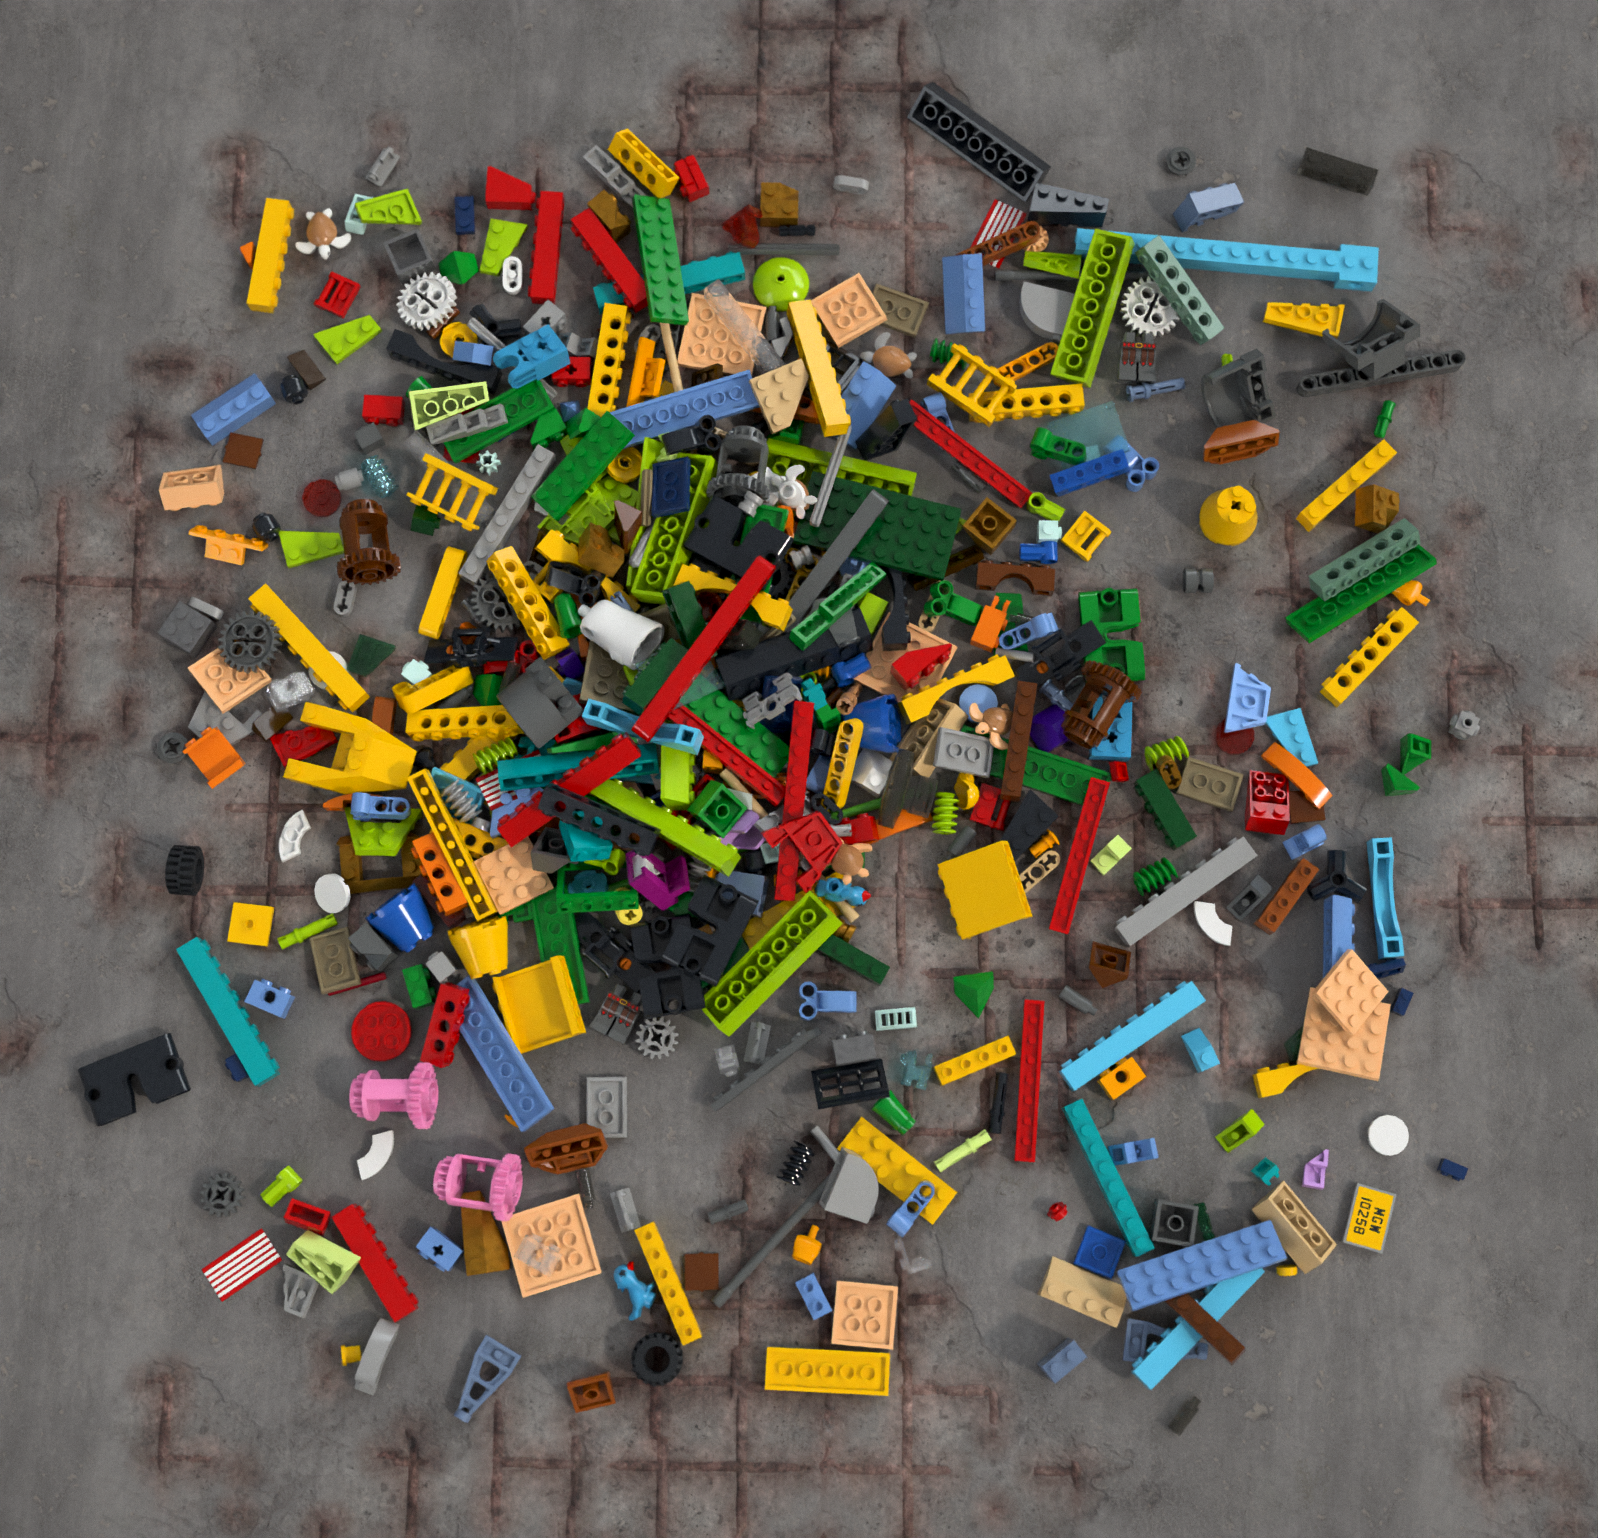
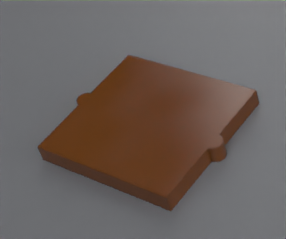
M231 432L228 444L225 446L226 451L223 463L256 469L259 457L262 456L261 449L264 440Z
M1301 790L1289 791L1291 824L1326 820L1325 804L1318 810L1304 797L1305 794Z
M700 1252V1254H685V1291L700 1290L704 1292V1290H719L718 1253L704 1254Z

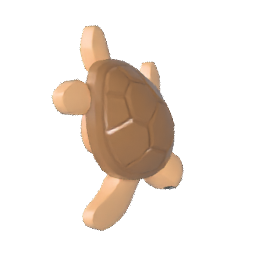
M972 703L969 707V715L973 721L980 722L976 725L975 732L978 734H990L989 740L992 746L1000 750H1006L1008 744L1001 739L1000 735H1006L1011 730L1013 712L1010 711L1009 706L1003 704L1001 707L988 708L982 713L978 705Z
M841 839L843 844L826 867L832 865L834 871L844 875L842 881L844 885H848L852 881V876L856 874L860 877L869 876L868 870L862 868L864 858L861 853L872 851V846L867 843L848 845Z

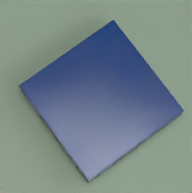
M1087 1225L1073 1264L1112 1279L1126 1241Z

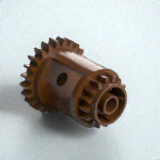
M357 499L349 502L342 509V516L339 519L345 555L344 558H340V561L337 562L339 578H342V581L347 580V583L353 582L354 585L361 583V585L365 583L371 585L372 583L379 584V581L387 582L386 579H393V576H398L397 573H400L401 562L396 553L391 554L387 531L388 516L384 509H382V505H378L376 501L371 499ZM372 534L373 548L360 549V535Z
M1089 660L1086 661L1081 670L1082 674L1086 676L1085 680L1087 683L1071 710H1066L1063 714L1064 721L1061 727H1063L1062 733L1072 742L1084 748L1092 749L1094 746L1098 747L1101 741H1106L1109 736L1107 731L1123 704L1128 702L1137 703L1142 692L1138 688L1139 686L1133 684L1134 681H1131L1120 670ZM1100 694L1106 696V699L1095 718L1091 720L1087 716Z

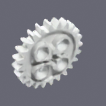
M424 272L422 278L417 275V280L410 279V285L404 284L406 290H400L403 296L397 297L400 302L396 304L399 308L397 311L401 315V319L408 326H412L413 329L418 327L421 331L424 329V326L427 330H430L431 325L437 328L438 322L444 324L443 318L449 319L447 314L448 312H454L451 307L456 306L454 300L457 299V296L454 294L456 290L445 276L442 277L440 273L435 276L433 272L428 276ZM416 293L422 295L425 300H422ZM429 303H432L438 309H434Z
M1147 277L1145 282L1140 278L1138 284L1133 282L1132 288L1128 287L1126 289L1127 293H1124L1122 296L1125 300H1122L1120 303L1124 307L1121 308L1120 312L1125 313L1122 320H1128L1125 326H1133L1131 332L1138 330L1137 336H1140L1141 333H1152L1154 339L1157 333L1162 337L1164 332L1168 334L1170 328L1176 326L1174 322H1178L1180 319L1176 316L1178 315L1177 312L1171 307L1165 295L1161 293L1156 282L1150 280V277ZM1142 292H1147L1150 295V299L1144 298ZM1155 293H1158V297L1152 307L1153 310L1149 314L1147 322H1144L1143 320L1149 310V305L1153 301ZM1159 300L1166 301L1167 306L1160 305ZM1134 309H1140L1143 315H1137ZM1152 317H1157L1160 323H1154Z

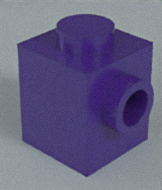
M572 647L554 656L558 663L556 668L561 677L565 676L575 680L584 672V667Z

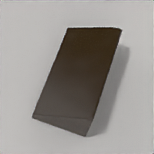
M305 350L287 357L310 390L326 380Z
M279 700L252 723L251 730L266 742L292 721L293 716Z

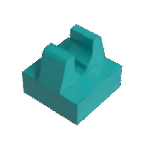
M1265 1157L1251 1172L1259 1180L1270 1186L1271 1182L1269 1180L1273 1176L1278 1178V1171L1280 1169Z

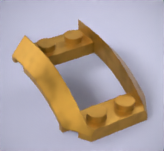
M409 832L406 836L407 840L401 847L403 877L363 880L362 856L355 855L351 835L340 837L336 845L339 846L341 877L344 879L345 885L348 884L350 894L408 889L411 884L419 882L423 878L419 869L421 863L418 858L414 859L410 848H413L412 841L420 837Z

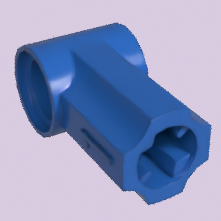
M1043 541L1040 544H1020V561H1040L1042 564L1057 563V542Z
M861 653L847 662L836 663L830 670L838 687H845L851 684L855 677L872 667L866 655Z

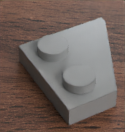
M284 1264V1311L305 1318L319 1283L308 1273Z

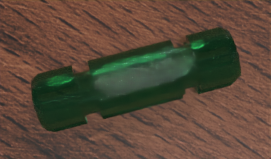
M1204 1202L1196 1203L1194 1206H1199L1197 1218L1201 1232L1204 1233V1241L1214 1239L1215 1235L1211 1230L1213 1228L1209 1214L1206 1213V1204Z

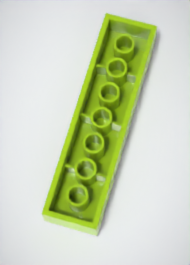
M678 453L676 459L689 457L691 460L690 511L655 519L631 589V593L640 602L665 604L666 602L661 591L674 585L682 564L687 566L689 564L692 552L684 548L683 544L695 526L696 517L702 514L710 500L706 494L709 481H712V478H716L718 463L712 456Z
M809 891L719 980L716 987L713 986L704 995L706 1008L702 1009V1011L720 1031L730 1037L843 923L812 891Z

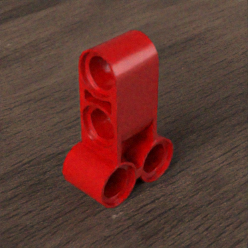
M531 640L522 642L520 649L515 652L514 661H494L483 664L484 674L500 676L526 672L525 669L539 657L535 644ZM528 647L534 648L533 653L529 655L525 654V650Z

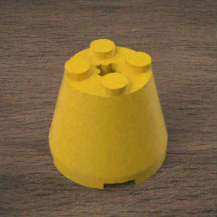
M1242 486L1229 487L1212 493L1207 497L1200 509L1199 524L1202 532L1215 544L1236 546L1245 542L1254 532L1257 525L1258 517L1255 500L1252 494Z
M498 916L482 921H473L463 925V927L457 926L447 931L449 940L471 979L480 978L486 973H489V975L501 973V970L508 968V922L506 916H502L500 919Z

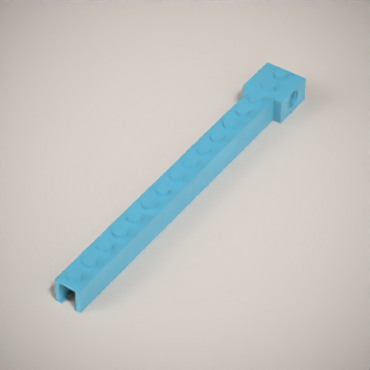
M1077 228L1074 240L1076 248L1073 254L1082 255L1081 259L1086 260L1095 230ZM1109 231L1132 237L1135 245L1129 261L1130 264H1142L1135 252L1158 236ZM1161 236L1182 268L1334 281L1335 289L1372 292L1377 284L1379 247L1341 244L1337 251Z

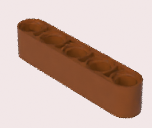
M1029 221L956 255L983 253L985 255L982 258L983 267L1036 243L1040 239V226L1035 221ZM1029 230H1035L1036 234L1029 235L1027 234V232ZM1016 237L1019 241L1012 243L1010 239ZM995 245L1002 247L999 251L992 249Z
M376 696L372 714V723L392 736L397 708L396 698Z

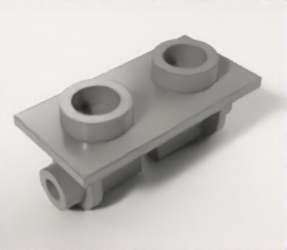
M391 147L384 148L365 179L381 187L400 159V156L393 153L394 150Z
M751 1022L744 1056L745 1062L760 1064L765 1058L770 1025Z
M630 1188L610 1193L621 1233L641 1227Z

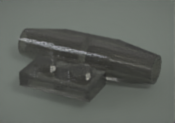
M899 748L889 769L880 801L878 825L893 829L903 808L910 814L929 818L939 780L922 775L912 776L915 754L912 751Z

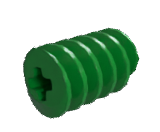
M935 338L929 358L932 356L934 363L938 358L940 359V364H943L945 360L948 363L954 355L951 352L952 342L945 346V340H942L939 345L938 338ZM960 358L955 368H958L961 364L962 370H965L967 362Z
M1162 857L1160 862L1155 861L1153 863L1154 866L1151 864L1147 865V870L1141 868L1140 874L1133 872L1134 884L1141 896H1144L1143 889L1148 893L1151 892V885L1157 889V882L1165 885L1164 878L1171 882V875L1178 878L1174 866L1168 859Z

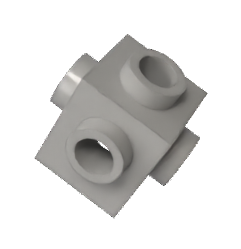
M1462 710L1457 715L1454 714L1449 723L1451 727L1448 733L1453 734L1458 739L1468 740L1478 733L1480 718L1476 717L1471 711Z

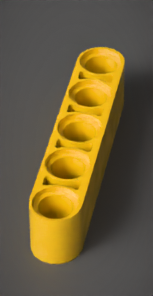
M450 546L446 548L419 625V634L439 639L460 580L459 571L467 560V551Z
M858 718L843 721L839 725L823 792L830 800L833 799L840 809L846 803L863 733V723ZM850 724L853 727V732L849 728ZM822 799L821 805L824 809H826V807L823 805L824 800Z

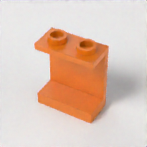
M209 726L200 733L203 737L197 741L193 738L185 744L186 749L182 751L184 754L187 753L208 779L209 782L207 783L212 789L246 764L217 726L213 729Z

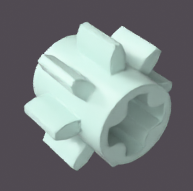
M486 450L485 454H479L480 461H476V464L481 466L479 469L480 473L485 471L490 476L491 472H498L497 465H500L501 462L498 459L495 460L497 458L496 453L490 454Z

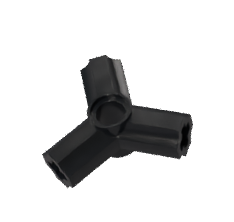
M477 304L469 312L471 317L479 321L487 330L496 328V332L492 334L499 340L501 338L522 336L520 319L497 321L483 304ZM479 338L477 344L488 345Z
M1343 850L1327 851V876L1309 884L1306 888L1308 895L1314 902L1337 891L1347 898H1352V901L1356 904L1360 902L1367 890L1347 877L1346 851ZM1333 876L1339 877L1340 885L1333 883Z

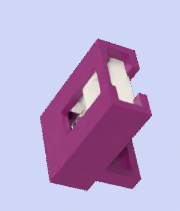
M631 850L625 854L629 885L662 911L678 903V896L690 890L686 859L682 855L664 864L652 853L649 856H641L636 854L635 850Z

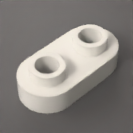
M512 256L503 262V287L506 293L515 295L522 290L523 267L521 261L517 257ZM511 267H516L515 270H510ZM516 284V287L510 288V285Z

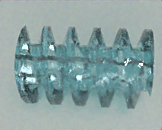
M374 455L364 460L360 467L364 471L365 476L368 477V481L375 490V494L379 498H385L393 494L399 486L398 484L392 485L396 481L394 478L388 479L392 473L385 472L388 470L387 465L381 466L385 462L384 459L378 460L379 456Z

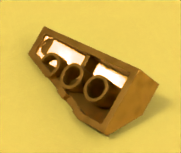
M481 1190L462 1193L461 1199L486 1202ZM461 1207L467 1276L511 1269L508 1247L491 1215V1211Z

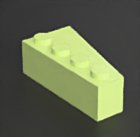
M486 381L408 392L414 431L489 401Z

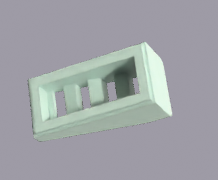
M359 194L354 195L345 219V229L347 232L364 235L367 223H361L360 219H358L359 216L354 205L357 202L373 197Z
M915 1007L875 1011L876 1031L917 1027ZM897 1013H901L902 1024H898ZM906 1013H909L910 1023L906 1024ZM882 1014H885L886 1026H882ZM889 1014H893L894 1025H890Z

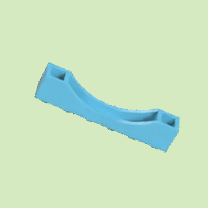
M588 698L582 714V718L587 725L621 734L627 732L630 737L644 740L631 731L639 716L617 709L607 703ZM663 723L649 742L698 755L704 736L700 729L682 724Z
M1392 837L1372 838L1366 844L1378 959L1400 958L1404 956V948L1394 902V852Z

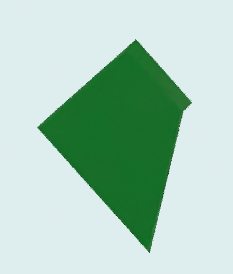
M452 251L438 263L442 277L445 276L448 281L461 285L479 272L474 253Z
M584 408L565 422L570 440L585 436L601 417Z
M793 419L790 427L774 434L770 433L765 438H767V441L770 438L799 445L805 421Z
M495 674L476 675L472 694L481 706L500 705L501 703L496 695L513 681Z
M1412 733L1406 734L1400 739V772L1403 775L1426 760L1431 759L1430 739Z
M1389 763L1381 769L1385 797L1413 794L1420 788Z
M993 971L953 977L955 995L978 1019L994 989Z

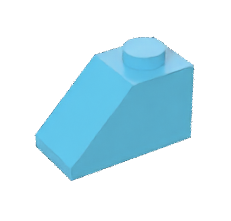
M1200 1028L1181 1036L1198 1073L1220 1064L1211 1043Z

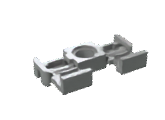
M786 672L773 680L774 686L778 688L777 693L772 694L766 699L759 701L762 695L756 691L742 700L746 709L743 716L748 720L746 721L748 727L755 729L754 724L764 718L771 720L784 712V706L795 699L802 700L798 687L792 684V675ZM776 702L775 709L769 711L770 704Z

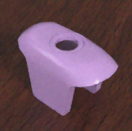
M746 809L724 839L719 837L721 839L720 843L726 846L729 843L737 849L757 850L765 841L760 834L761 832L754 826V823L759 820L758 814Z

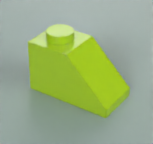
M868 592L865 597L863 596L859 600L857 606L862 611L872 638L888 607V602Z
M1250 1109L1216 1135L1215 1138L1226 1152L1229 1153L1253 1137L1265 1124L1254 1110Z

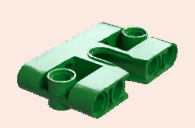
M1106 588L1103 591L1079 592L1080 626L1092 620L1106 641V644L1083 658L1084 665L1089 660L1097 663L1100 662L1120 670L1131 681H1145L1143 642L1124 639L1110 640L1107 637L1108 633L1129 630L1138 627L1139 623H1141L1137 588L1119 590ZM1109 595L1113 598V601L1106 602L1103 597Z

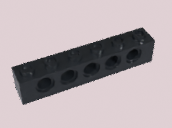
M551 782L545 787L538 805V809L542 810V813L545 815L559 817L566 824L573 823L579 826V829L582 831L596 833L599 838L603 840L610 839L616 842V845L619 847L631 848L635 850L636 854L641 856H649L653 852L661 829ZM558 801L564 802L566 809L560 808ZM576 809H581L584 812V817H580ZM595 817L601 818L603 825L597 824ZM613 825H618L621 828V833H617L613 829ZM632 833H637L640 841L634 840Z

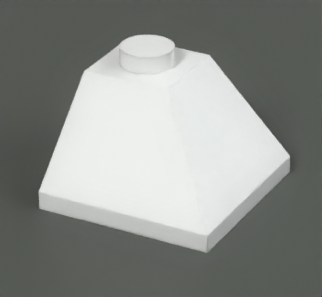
M863 748L856 759L851 782L879 798L899 765L877 751Z

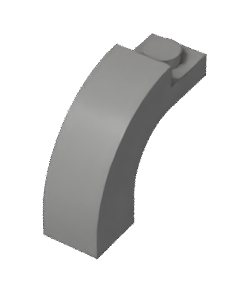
M383 1318L379 1319L358 1366L355 1376V1389L370 1395L375 1394L384 1362L396 1340L399 1324Z

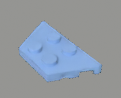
M1235 663L1233 666L1224 727L1225 733L1262 726L1267 720L1271 687L1259 681L1252 673L1249 675L1243 671L1238 663Z
M541 787L514 790L518 799L513 801L509 793H503L500 796V801L505 805L492 810L491 838L501 835L497 830V823H499L498 820L503 815H510L520 803H527L531 800L530 797L534 793L544 790Z

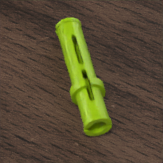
M331 913L304 927L295 928L293 932L277 939L283 950L298 942L302 943L304 939L338 925L334 914Z

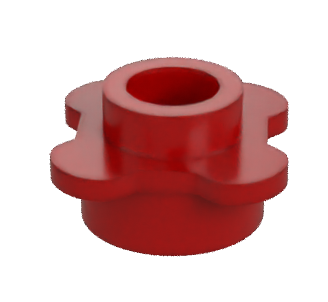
M1063 1202L1054 1203L1049 1208L1048 1217L1051 1216L1050 1218L1055 1221L1063 1219L1068 1213L1067 1205Z

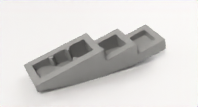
M597 145L583 156V159L632 210L633 196H646L635 186L634 181L622 171L621 167Z
M498 404L485 410L477 409L464 415L459 413L426 426L431 445L496 428L507 424L508 420L504 406Z

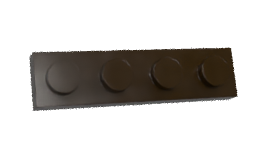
M974 544L951 555L945 577L960 572L962 569L985 559L983 552ZM916 574L907 576L908 582L915 591L924 589L928 585L939 581Z

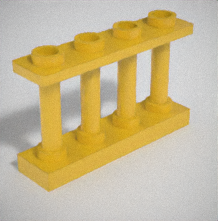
M954 343L951 347V352L954 355L940 375L935 376L931 374L927 385L936 392H941L945 398L990 428L996 417L993 415L994 409L1007 391L1012 394L1016 391L1017 385H1015V381L1010 377H1004L999 374L1000 372L997 368L989 367L983 363V359L979 356H973L968 353L967 348L963 345ZM961 358L970 365L957 384L950 386L946 383V378ZM977 369L986 376L972 396L966 397L962 394L961 390ZM993 380L1001 385V388L989 405L982 408L978 405L977 400Z
M425 453L422 460L427 462L426 466L428 468L416 494L407 492L406 496L411 498L410 502L419 506L424 504L428 506L427 510L432 513H443L446 520L453 523L457 520L462 523L461 527L472 531V529L479 530L480 526L473 522L485 497L489 493L496 495L498 488ZM439 468L445 471L443 474L445 476L431 503L422 497L434 472ZM457 477L461 479L460 483L462 485L448 511L440 507V503L451 480ZM473 485L479 488L477 491L479 493L467 519H464L456 514L468 488H471Z

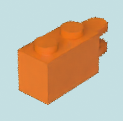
M996 595L991 607L985 605L970 641L971 645L988 652H992L993 647L997 648L999 645L1000 637L998 635L1000 630H1005L1008 620L1005 618L1007 615L1006 611L1011 602L1006 600L1002 611L995 609L999 602V596Z

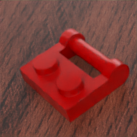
M330 272L328 282L319 298L315 299L313 305L344 319L361 286L359 283L335 272ZM335 283H339L329 303H326L325 301Z
M981 783L979 799L974 805L969 821L1004 831V821L1011 801L1003 800L997 820L992 821L991 817L997 798L1001 795V789Z

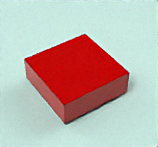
M1109 762L1112 782L1129 781L1126 762Z

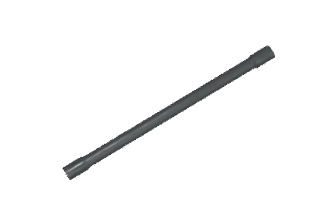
M995 269V281L1079 280L1078 278L1048 271ZM1126 271L1123 281H1139L1140 278L1146 281V278L1150 277L1149 272Z
M830 1174L728 1284L723 1286L711 1299L716 1306L722 1307L742 1282L820 1200Z

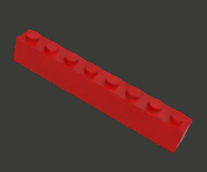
M627 732L623 735L620 733L611 740L612 742L609 745H602L595 751L596 754L592 757H585L579 762L578 767L568 769L564 772L561 779L558 781L555 779L551 783L585 796L641 756V750ZM537 791L530 797V801L520 803L515 807L513 813L510 815L505 814L498 820L497 830L511 848L556 817L545 815L542 813V810L538 809L544 791ZM558 801L559 807L566 809L565 803Z

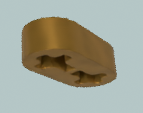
M1161 756L1156 762V767L1168 788H1177L1182 782L1178 767L1171 756Z

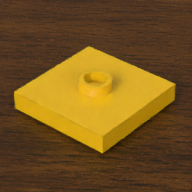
M234 902L227 942L268 947L274 907Z

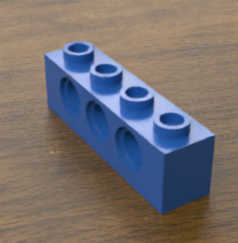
M1121 449L1051 474L1050 478L1056 495L1060 497L1130 472L1131 469L1126 454Z

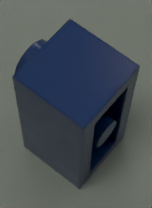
M1400 988L1390 1012L1404 1016L1414 993Z
M236 1053L225 1059V1066L231 1071V1077L234 1081L241 1082L249 1077Z
M1441 1158L1437 1171H1440L1441 1175L1452 1176L1453 1180L1459 1182L1465 1179L1468 1168Z

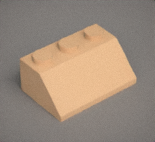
M221 465L164 472L159 487L164 510L177 511L186 507L197 508L201 505L209 504L214 506L222 503L224 488Z

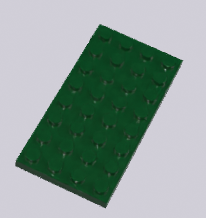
M812 471L807 489L809 496L818 497L825 474ZM836 477L820 526L814 527L810 525V518L815 503L813 505L810 504L809 509L805 510L804 519L799 518L793 543L827 551L874 489L889 500V502L848 557L869 563L874 562L884 567L943 581L962 509Z

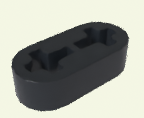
M817 793L811 798V808L815 812L820 811L829 824L837 825L842 821V810L825 794ZM815 798H817L818 800L822 798L824 800L823 805L826 807V809H824L821 805L817 807L815 805ZM827 810H830L832 813L837 812L838 821L836 819L830 820L831 814Z

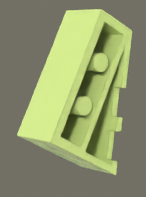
M310 1230L301 1235L286 1254L331 1294L347 1281L361 1257Z

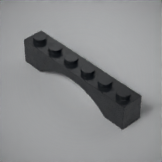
M394 329L386 348L390 358L395 361H405L414 368L419 366L430 374L435 375V373H438L449 381L457 380L461 385L486 381L487 390L492 394L495 393L502 377L501 369L492 364L491 366L477 363L456 365L435 359L417 344L413 335Z
M878 565L886 573L893 592V610L883 625L881 632L883 651L906 650L907 644L911 643L910 632H907L906 625H909V614H905L907 596L903 594V590L906 589V580L902 578V572L904 571Z

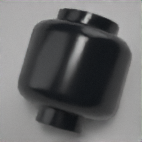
M289 375L283 378L280 389L285 401L294 405L304 402V398L308 395L304 380L301 377H297V375Z
M264 512L253 519L252 529L260 541L273 542L279 537L278 533L281 530V526L272 514Z
M760 847L757 850H745L746 854L742 856L746 872L756 875L766 874L765 870L770 867V864L765 863Z

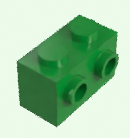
M419 964L403 969L402 972L413 1008L419 1010L434 1005V998H437L434 986L431 987L429 979H431L429 968Z

